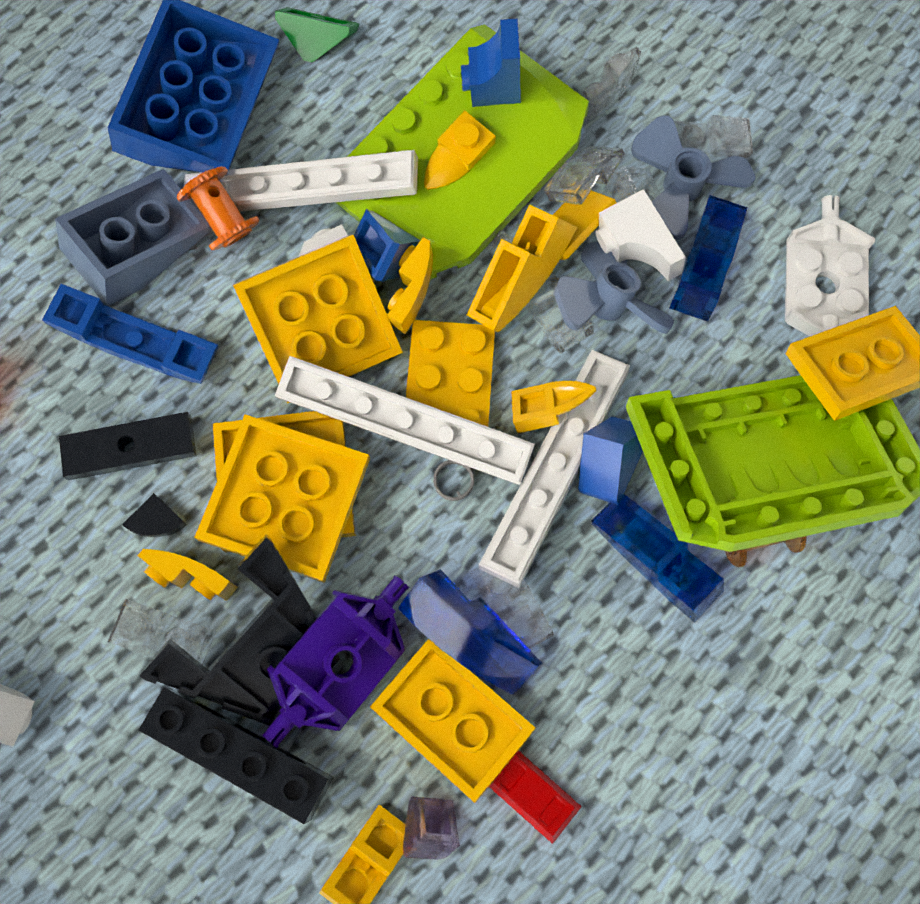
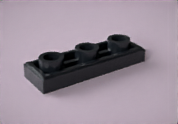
M188 412L59 436L63 477L68 481L197 456L192 418ZM128 443H135L131 451L124 452V448Z

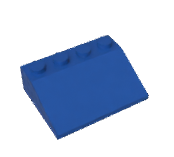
M163 0L107 127L112 151L151 166L201 173L223 166L229 172L278 48L279 39L184 1Z

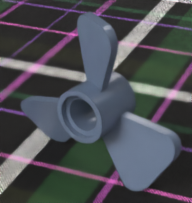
M663 115L657 117L635 137L631 147L632 155L635 158L666 172L663 181L664 191L652 201V204L675 240H680L685 236L688 228L689 202L700 195L705 183L747 188L756 179L750 163L743 157L731 156L711 163L709 157L703 151L692 147L683 148L675 122L670 116ZM682 174H686V175L690 176L691 178H687V177L683 176Z
M598 241L587 244L581 253L582 262L596 280L589 281L562 276L555 286L554 295L564 323L571 330H579L594 315L607 321L617 320L622 316L626 308L652 328L664 334L670 331L674 320L665 312L634 297L641 285L639 276L632 268L626 265L628 260L617 262L612 252L605 253Z

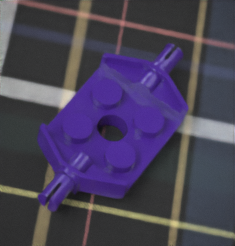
M394 575L380 595H376L374 598L334 590L332 594L336 597L274 669L270 665L267 668L279 704L282 707L279 711V716L262 734L269 743L278 748V745L295 725L299 729L302 725L335 731H340L405 651V646L394 618L396 611L392 608L405 591L409 589V586L404 581ZM343 650L350 651L353 658L350 669L344 674H334L331 668L334 656Z

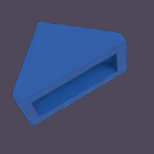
M366 209L354 233L369 273L375 280L381 282L400 277L399 269L401 267L399 266V261L409 246L414 245L416 247L421 241L369 209Z
M612 416L583 433L578 486L580 493L616 505L620 504L643 453L631 421Z

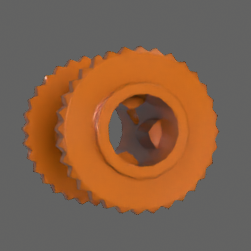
M223 166L199 174L190 180L177 194L179 202L190 198L193 199L218 237L209 245L210 249L214 251L222 247L226 248L248 235L252 231L251 229L259 223L257 216L245 220L223 187L220 180L228 172L226 167Z

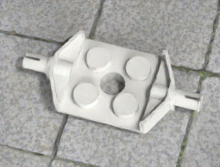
M832 195L822 198L821 220L793 230L787 238L785 322L808 336H813L869 315V248L875 243V238L839 218L840 197L837 195L833 199ZM827 277L831 279L835 284V292L827 294L820 291L816 286V278Z

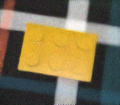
M896 305L793 342L785 353L834 421L920 388V335Z
M414 320L412 324L406 398L488 427L495 331L482 324Z
M431 636L370 706L372 710L474 803L479 800L536 730L529 721Z

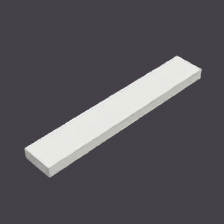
M415 150L230 169L228 175L224 176L220 182L239 211L417 194L418 156ZM201 173L185 174L184 186ZM190 198V200L193 202V204L197 207V205L195 204V202L193 201V199Z
M591 350L576 381L593 385L597 391L578 407L559 415V425L551 426L479 563L480 570L520 588L580 470L583 433L605 420L629 373L630 365Z
M289 356L275 397L517 485L521 484L535 445L526 440Z

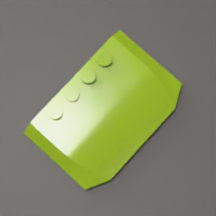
M485 24L470 28L347 156L415 150L418 156L417 194L336 202L359 223L366 209H369L417 239L421 240L423 237L431 242L433 252L430 280L437 278V273L457 266L459 269L469 265L479 256L578 149L584 120L589 110V101L521 50V103L472 107L471 91H463L461 65L469 64L468 47L479 46L496 34L494 30ZM465 110L496 136L495 144L459 180L444 187L427 190L424 187L425 172L430 157L438 146L437 139Z
M798 375L673 398L670 390L629 397L626 404L628 415L679 541L733 552L898 517L920 497V448L892 399L834 421L802 376Z

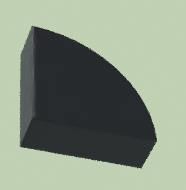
M153 493L122 525L139 536L162 537L180 531L187 524Z

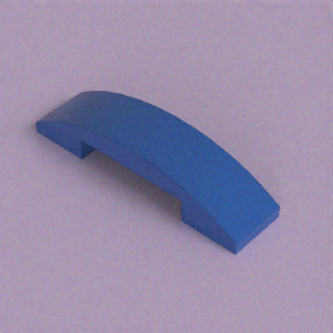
M60 284L42 319L45 324L101 351L163 374L202 384L219 348L218 344L178 329L177 333L108 307L103 304L100 298L64 284Z

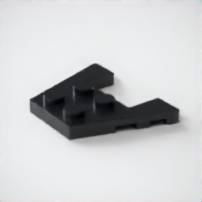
M265 535L237 565V569L272 598L209 668L203 666L173 640L169 639L142 668L139 676L154 684L160 682L179 689L178 693L192 698L198 696L220 704L222 709L270 726L279 716V711L282 707L279 704L267 668L270 665L274 669L316 621L317 616L272 539ZM338 653L332 659L331 668L340 660Z

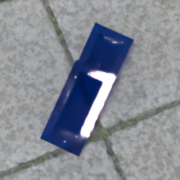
M709 195L669 309L707 322L709 321L719 301L727 271L733 261L748 207Z
M623 495L619 505L609 502L591 520L592 525L658 591L694 623L724 592V578L693 555L688 549L687 542L679 541L673 531L627 495Z
M441 569L420 577L398 607L408 620L442 651L484 680L512 695L516 694L542 665V662L481 597L470 601Z

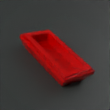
M520 751L514 755L489 786L552 844L582 807Z

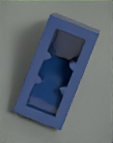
M518 18L500 20L498 31L490 40L476 47H468L469 64L461 65L463 91H471L472 107L521 103Z

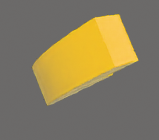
M529 205L512 243L501 239L466 315L491 330L500 332L529 303L550 276L578 227Z

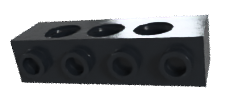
M163 687L138 731L302 824L312 820L334 779L330 774L280 746L278 748L274 747L264 737L196 699L178 693V689Z

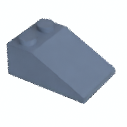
M164 169L55 218L59 249L108 307L143 289L212 230L202 213L190 199L182 202L178 201L177 194L181 188Z

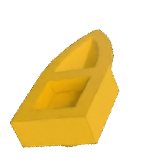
M464 110L437 139L438 146L431 155L426 167L424 187L427 190L436 189L459 180L495 144L496 136Z
M555 381L511 391L513 424L517 433L559 425L558 416L571 411L588 400L597 391L596 387L579 381Z

